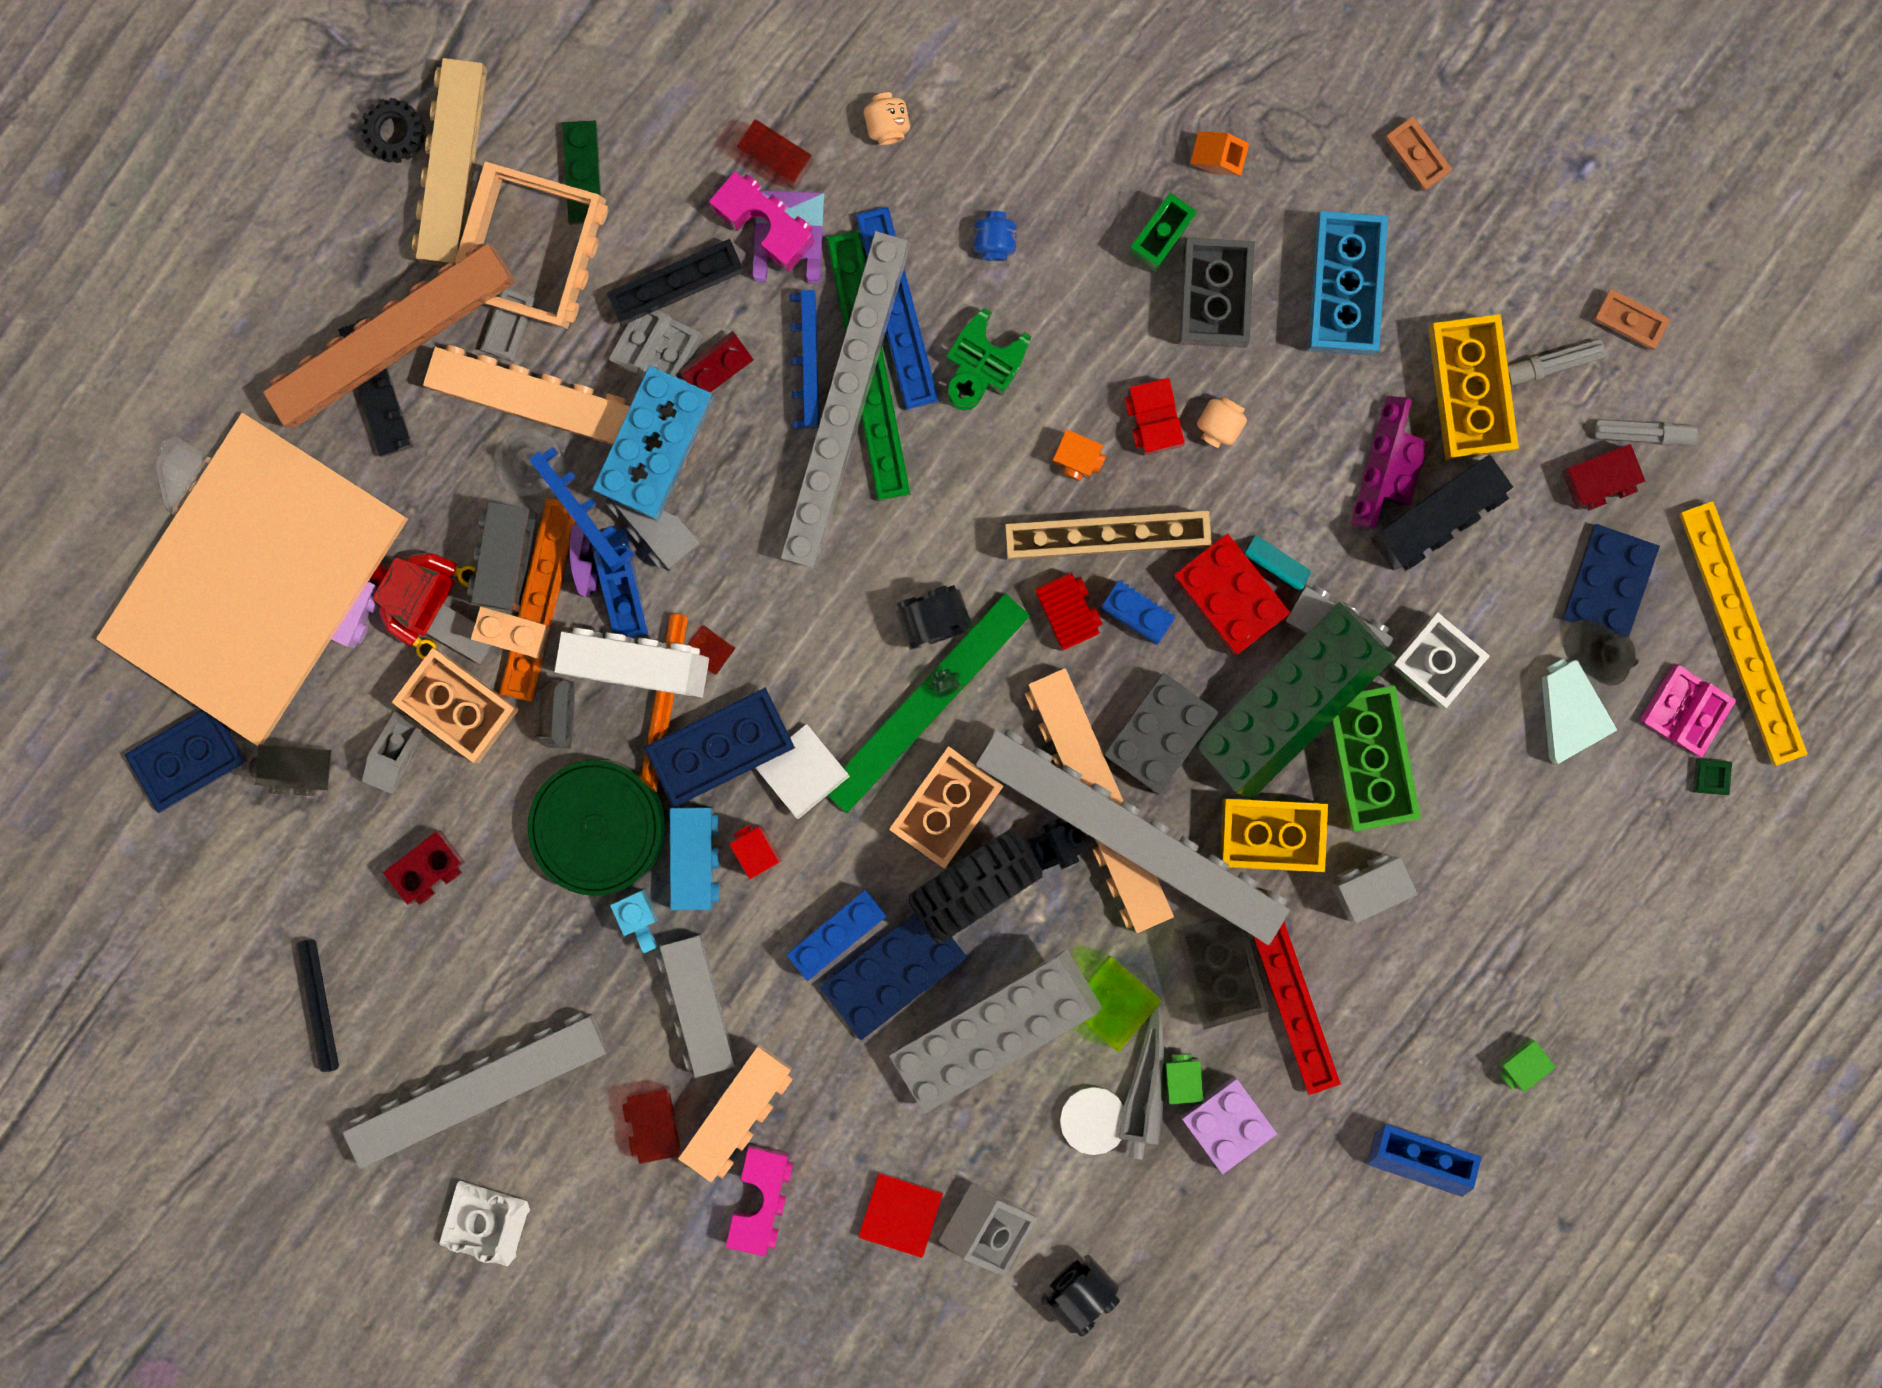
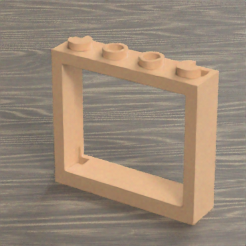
M485 161L455 264L467 257L465 253L478 244H484L502 180L589 205L557 315L496 296L484 303L488 306L568 329L570 322L574 323L579 311V304L576 303L579 290H584L588 281L589 272L586 270L589 257L593 258L597 251L598 238L595 237L598 227L604 224L608 214V206L605 205L606 199L595 193Z

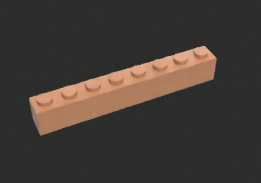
M488 243L472 247L465 253L467 257L459 263L455 264V262L443 266L437 272L439 276L430 282L422 281L409 290L410 295L399 301V299L387 303L381 309L383 313L374 319L366 318L353 327L354 332L343 338V336L331 340L325 346L327 350L318 356L310 355L297 364L299 368L291 374L283 373L271 380V387L263 391L283 426L295 429L515 284L517 281L498 250Z

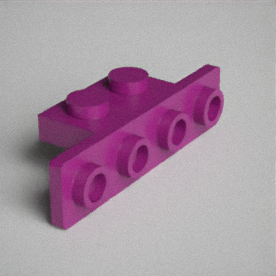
M1387 396L1385 404L1381 409V418L1376 435L1372 441L1369 460L1362 475V484L1357 501L1353 506L1351 524L1354 526L1374 529L1384 499L1406 506L1411 504L1429 441L1403 432L1412 400L1407 397Z

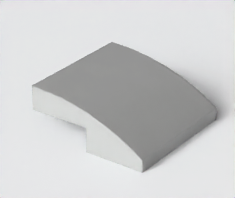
M657 310L628 323L608 360L641 379L644 378L649 365L681 379L682 375L679 370L690 363L704 335Z

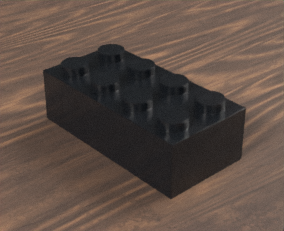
M1489 454L1370 539L1393 571L1401 567L1404 571H1407L1426 558L1423 553L1425 550L1430 548L1433 552L1454 538L1451 534L1453 530L1457 528L1461 532L1482 518L1479 515L1481 510L1485 509L1488 513L1509 499L1506 493L1514 487Z

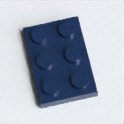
M1594 524L1561 620L1624 642L1628 641L1660 545L1599 524Z

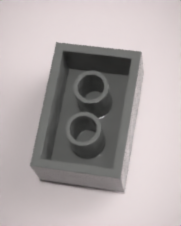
M1186 239L1183 255L1179 344L1246 348L1250 343L1255 241Z
M490 501L488 502L487 509L482 508L479 528L484 529L482 542H476L473 561L478 563L476 576L471 575L468 584V596H472V603L484 607L519 612L537 513L530 508Z
M1162 673L1103 755L1156 795H1160L1219 712L1170 676Z

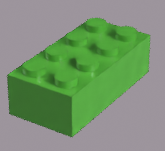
M1396 686L1362 691L1329 723L1349 831L1352 832L1421 819Z

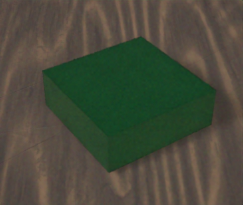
M1696 759L1693 793L1730 795L1732 762Z

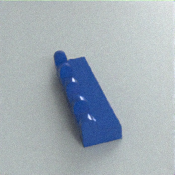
M801 290V293L789 294L790 302H801L802 323L790 324V332H802L803 357H792L791 365H803L804 390L791 391L792 399H804V421H792V428L814 429L819 428L815 290Z
M552 447L543 454L540 451L529 458V461L612 571L615 572L635 556L632 550L624 552L619 557L608 543L607 539L616 533L613 525L600 532L587 515V512L596 505L595 501L591 498L580 505L566 487L576 478L574 473L571 471L560 478L550 466L548 461L558 454L555 448Z

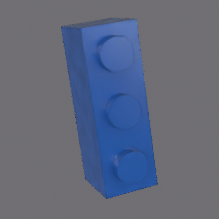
M865 889L786 955L805 979L809 981L887 917V914L867 889Z
M1385 1124L1374 1133L1366 1165L1463 1197L1475 1187L1482 1156Z

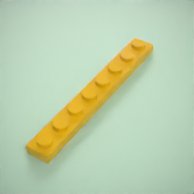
M1712 501L1679 513L1772 765L1778 766L1807 755L1808 753L1714 502Z

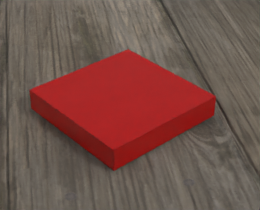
M879 1172L858 1238L923 1258L943 1192Z

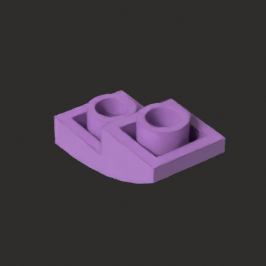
M572 525L570 535L572 575L579 595L589 598L591 591L596 592L599 582L598 571H595L596 565L583 561L584 555H590L592 543L579 526Z

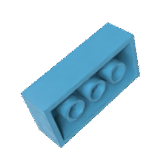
M1320 211L1316 217L1307 351L1375 356L1379 352L1388 216ZM1347 244H1351L1352 250L1357 251V254L1355 253L1352 257H1348L1347 253L1343 252L1342 249ZM1345 277L1349 278V283L1355 284V287H1352L1350 291H1346L1345 287L1340 285V282ZM1342 310L1347 311V316L1353 318V321H1350L1347 325L1343 324L1341 319H1338V316L1343 312Z
M649 365L593 487V491L658 521L714 400L712 393ZM673 405L672 409L676 412L674 418L668 416L666 420H662L663 415L660 413V410ZM660 436L658 438L659 442L662 443L660 449L654 447L651 452L647 451L649 448L646 444L647 439ZM641 466L645 467L644 472L648 474L645 480L640 478L637 483L633 482L635 478L631 475L633 470H639Z

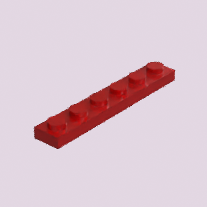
M1285 922L1282 923L1270 945L1253 936L1307 1094L1312 1095L1341 1085Z

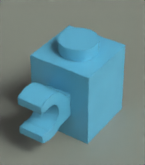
M645 890L610 905L623 935L626 936L635 932L643 953L658 947L648 926L658 921V918Z

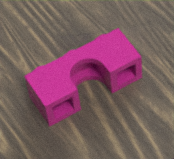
M734 172L710 199L709 204L712 211L736 231L752 218H762L768 221L771 228L768 235L760 243L762 251L789 273L815 243L813 235L810 233L813 230L812 227L801 217L797 216L793 219L785 212L787 207L775 196L771 195L770 198H767L759 191L761 186L747 174L742 177L737 172Z
M752 1144L749 1145L741 1181L756 1185L763 1193L764 1203L755 1212L734 1211L726 1248L765 1257L768 1248L775 1249L779 1229L773 1228L775 1215L782 1216L786 1196L780 1195L783 1182H790L794 1164L788 1162L789 1153Z

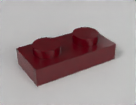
M732 331L680 369L679 372L687 383L711 393L754 361V359Z

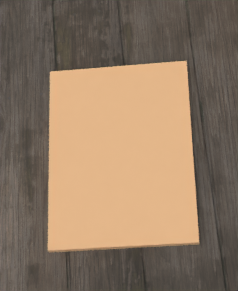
M241 413L96 639L255 745L262 747L408 518L248 415Z

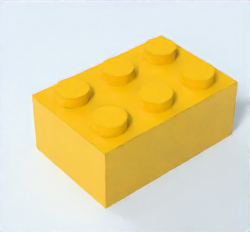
M1223 799L1220 859L1229 864L1228 867L1325 872L1328 804Z

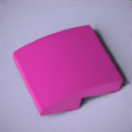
M1673 663L1639 721L1680 747L1702 758L1736 700L1713 684L1704 682L1682 666Z

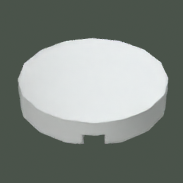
M1100 1087L1082 1088L1070 1095L1062 1107L1060 1117L1062 1134L1069 1145L1081 1153L1090 1155L1107 1153L1118 1146L1122 1140L1119 1137L1124 1106L1118 1096L1107 1089Z

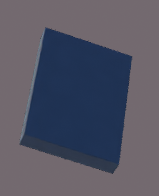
M204 710L198 711L124 754L157 813L165 811L247 763L228 727Z

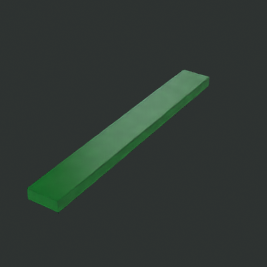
M860 231L826 237L845 335L866 266ZM881 347L861 416L878 501L911 495L883 349Z
M1005 593L846 764L844 769L850 777L829 793L828 796L848 813L1026 622L1030 615Z

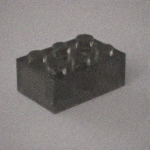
M1222 916L1174 929L1200 1026L1204 1030L1269 1012L1248 932Z

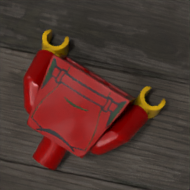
M434 553L411 555L407 561L396 558L390 568L379 564L370 580L379 586L374 594V600L381 606L379 613L387 631L407 646L413 645L416 647L417 655L424 660L427 655L421 651V645L428 643L437 649V644L430 638L420 639L418 636L425 637L456 581L451 577H458L460 584L468 587L469 582H465L462 579V573L469 570L476 574L477 570L472 566L457 567L456 562Z

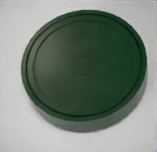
M610 760L576 762L555 772L536 793L528 816L529 845L542 871L562 888L589 896L616 893L639 882L657 862L666 836L664 809L653 786L633 768Z

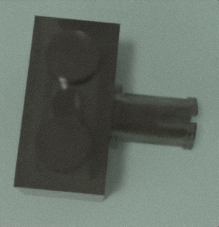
M258 744V754L249 763V773L255 778V785L269 786L268 793L289 795V789L293 788V795L313 796L314 790H328L331 750Z

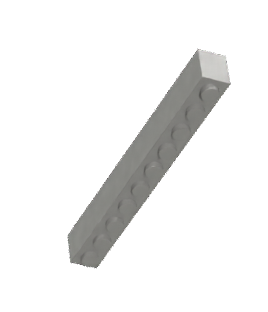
M875 231L781 559L818 568L911 247L908 240Z
M1009 729L1004 734L996 731L978 760L977 767L1270 945L1290 912V909L1285 907L1288 900L1272 890H1269L1268 894L1265 895L1255 889L1258 884L1257 881L1242 872L1239 873L1238 877L1226 871L1229 864L1213 854L1206 859L1196 852L1199 846L1187 838L1181 836L1180 840L1177 841L1167 835L1170 830L1169 827L1152 818L1150 823L1139 818L1138 815L1141 810L1124 800L1121 805H1118L1108 799L1111 792L1094 782L1090 788L1079 781L1082 774L1066 764L1062 770L1050 763L1053 756L1040 748L1035 747L1032 752L1023 747L1021 744L1024 739Z

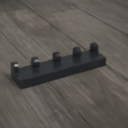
M728 239L607 292V295L620 325L623 326L744 273V269L731 240Z
M366 318L359 319L355 324L338 329L340 336L345 338L353 333V327ZM387 367L357 387L379 455L382 458L414 447Z

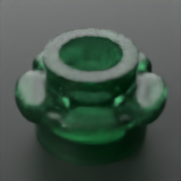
M950 669L940 670L932 675L933 681L928 685V688L934 691L937 698L951 695L961 688L958 681L960 675L958 672L951 673Z

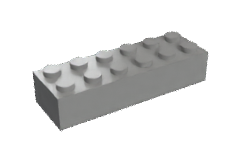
M1065 949L899 1046L889 1057L925 1114L1092 1018L1102 1006L1071 954Z

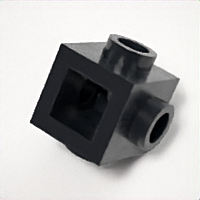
M1060 818L1043 825L1044 833L1028 840L1042 871L1058 864L1061 870L1079 862L1077 855L1089 850L1081 830L1069 822L1063 824Z

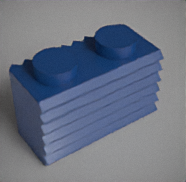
M1123 580L1115 584L1100 608L1155 645L1159 644L1175 619L1174 613L1169 614V610L1164 611L1163 606L1158 607L1157 602L1152 603V599H1146V595L1141 596L1140 591L1135 592L1134 588H1129V584L1124 585Z

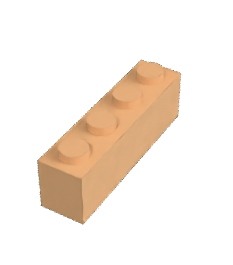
M758 1045L678 1159L711 1183L716 1176L723 1179L734 1163L729 1159L736 1147L742 1151L754 1135L748 1130L755 1120H758L760 1123L764 1121L773 1108L768 1103L775 1092L782 1095L793 1080L788 1075L792 1067L761 1045Z

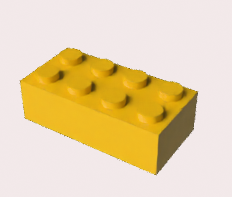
M1501 314L1433 323L1428 328L1445 461L1516 451L1519 449Z

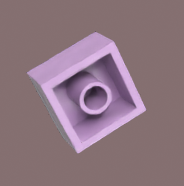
M1232 1076L1203 1098V1102H1197L1179 1115L1222 1174L1277 1135L1276 1131L1235 1076Z

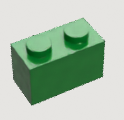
M1170 192L1130 247L1129 254L1156 273L1195 219L1197 211Z

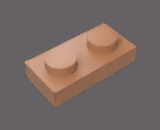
M1414 116L1385 136V140L1424 192L1453 171Z
M1609 289L1593 320L1653 351L1656 349L1671 319L1613 289Z

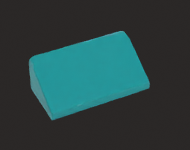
M1255 536L1244 551L1245 556L1252 564L1295 592L1303 589L1311 574L1308 568L1259 536Z

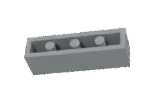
M702 935L661 945V953L656 954L661 974L667 972L670 986H666L665 991L669 1005H676L679 1018L674 1019V1025L678 1038H684L688 1051L683 1052V1058L687 1071H693L695 1078L734 1068L737 1064Z

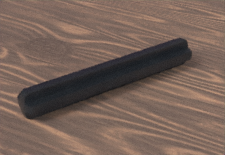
M314 939L303 940L297 943V950L319 1069L321 1072H331L339 1068L317 944Z

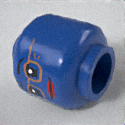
M987 211L986 217L979 218L974 222L972 247L976 253L980 254V259L1006 261L1007 256L1016 251L1017 224L1013 220L1006 218V212Z

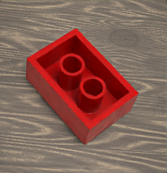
M1228 533L1172 576L1233 656L1238 655L1290 614L1286 606Z

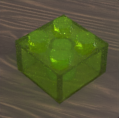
M1108 955L1086 980L1102 1008L1095 1016L1083 1023L1119 1053L1163 1000L1111 955Z

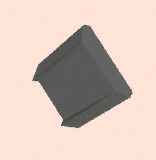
M564 679L550 680L537 689L541 693L539 734L534 737L549 748L571 749L575 683L574 681Z

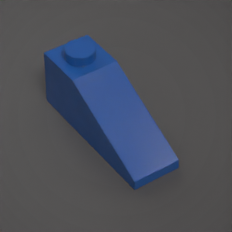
M626 528L616 530V533L607 539L619 557L624 552L631 550ZM593 546V555L613 633L630 638L648 635L633 558L613 572Z

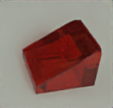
M705 625L698 629L688 643V646L700 649L699 655L709 658L708 670L717 675L735 650L734 646Z

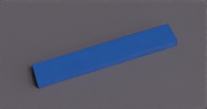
M889 207L856 214L868 259L875 231L896 237ZM904 269L886 334L907 411L937 403L939 400Z

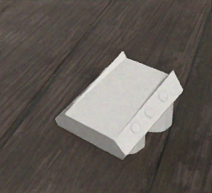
M459 1181L439 1244L456 1253L462 1252L475 1256L478 1261L483 1263H498L509 1266L517 1257V1246L526 1216L530 1212L528 1202Z

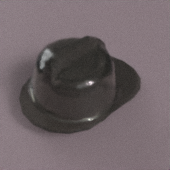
M1589 619L1578 620L1571 624L1565 632L1563 643L1569 660H1577L1584 673L1607 686L1618 685L1623 682L1631 668L1639 663L1635 647L1629 637L1620 632L1612 631L1598 622Z

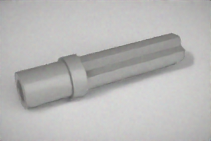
M1594 340L1540 357L1534 356L1526 361L1509 365L1510 386L1533 379L1536 381L1553 373L1604 359L1606 357L1605 346L1601 340Z
M1597 420L1594 433L1595 438L1598 440L1660 443V445L1667 446L1671 444L1696 445L1698 428L1697 425L1672 424V422L1648 423Z

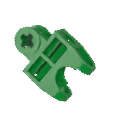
M985 307L962 330L946 356V361L958 368L950 381L948 398L952 406L962 411L975 408L988 387L1002 396L1004 395L1020 369L1032 337L1023 332L1018 341H1013L1009 346L1003 348L993 346L986 338L987 322L992 312ZM966 385H970V393L973 396L966 395L964 399H961L957 387L964 388Z

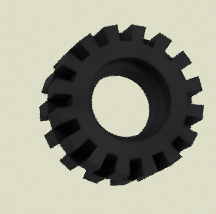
M390 98V101L378 100L379 104L376 106L372 104L368 107L370 112L368 114L364 113L362 117L364 124L361 123L360 129L363 132V135H361L363 141L376 157L382 158L386 162L393 160L399 163L402 162L401 159L403 158L409 160L412 158L411 154L414 151L418 153L421 149L419 147L420 142H424L423 132H425L421 117L412 106L403 100L397 101L396 98ZM390 118L400 119L405 125L403 138L395 143L384 141L380 134L382 124Z

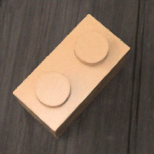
M480 606L471 639L541 659L550 627Z

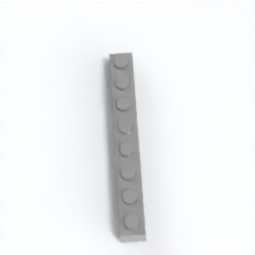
M581 1012L564 1020L566 1027L553 1032L552 1027L538 1032L533 1035L535 1042L524 1047L521 1041L502 1049L505 1056L492 1061L491 1057L487 1056L472 1063L471 1065L474 1070L467 1074L461 1075L460 1070H457L441 1078L443 1085L431 1090L429 1084L411 1092L412 1099L403 1104H400L399 1100L395 1099L379 1107L381 1114L373 1118H369L366 1113L349 1121L351 1128L342 1133L358 1168L362 1169L607 1054L609 1049L593 1014L584 1018Z

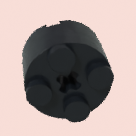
M946 585L927 592L929 596L927 599L924 596L919 598L912 597L896 603L898 607L896 613L909 650L922 648L921 644L927 642L930 644L938 643L960 635L965 630L973 629L960 589L956 590L955 585L949 587Z
M1090 1255L1084 1256L1085 1263L1081 1264L1077 1259L1066 1267L1049 1285L1054 1290L1050 1297L1044 1293L1041 1299L1042 1305L1069 1333H1077L1080 1337L1085 1336L1091 1331L1095 1325L1094 1320L1103 1312L1108 1314L1120 1302V1299L1116 1296L1119 1285Z

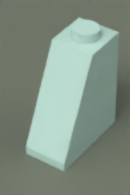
M1565 658L1549 665L1547 669L1550 673L1541 677L1549 759L1552 764L1563 762L1617 731L1577 660L1567 662Z

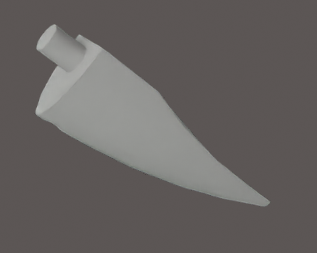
M1154 1007L1138 1064L1124 1104L1119 1137L1122 1140L1132 1141L1130 1158L1143 1160L1145 1143L1160 1144L1164 1102V1042L1160 1007Z

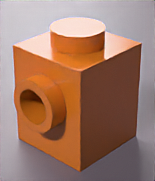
M1198 131L1190 164L1210 174L1241 176L1249 143L1230 133Z
M1066 429L1052 463L1064 468L1062 474L1077 481H1081L1082 477L1089 479L1092 472L1097 474L1100 472L1106 455L1100 453L1104 445Z

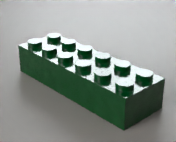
M1339 601L1195 746L1236 793L1253 799L1397 656L1354 610Z

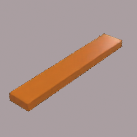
M546 498L518 617L547 625L551 631L570 552L572 525H576V522L560 501ZM550 631L541 659L509 651L500 695L534 702Z

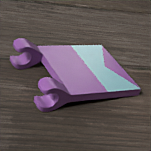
M759 190L767 198H770L771 195L778 198L787 207L785 212L793 219L799 216L812 227L813 230L810 233H812L815 243L801 259L807 260V282L809 284H819L821 281L824 193ZM756 218L753 279L756 282H765L767 280L768 258H770L763 253L760 243L768 235L771 225L762 218Z

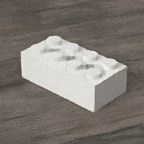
M574 627L573 634L561 632L555 673L703 698L709 658L699 655L700 649L688 645L671 643L670 649H667V643L645 638H638V643L635 644V638L607 632L605 639H603V633Z

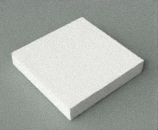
M807 724L790 737L795 749L756 767L797 819L801 818L850 777Z

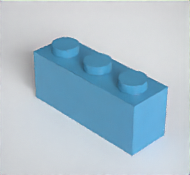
M670 808L671 910L714 909V902L720 901L719 882H713V869H719L720 865L719 848H713V835H719V815H713V808Z

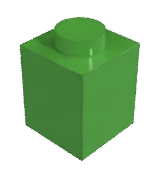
M1531 1038L1527 1039L1498 1062L1503 1069L1499 1075L1511 1090L1517 1087L1522 1092H1526L1556 1068L1537 1042Z
M1192 1053L1172 1054V1060L1164 1061L1168 1103L1203 1102L1200 1060L1198 1058L1192 1059Z

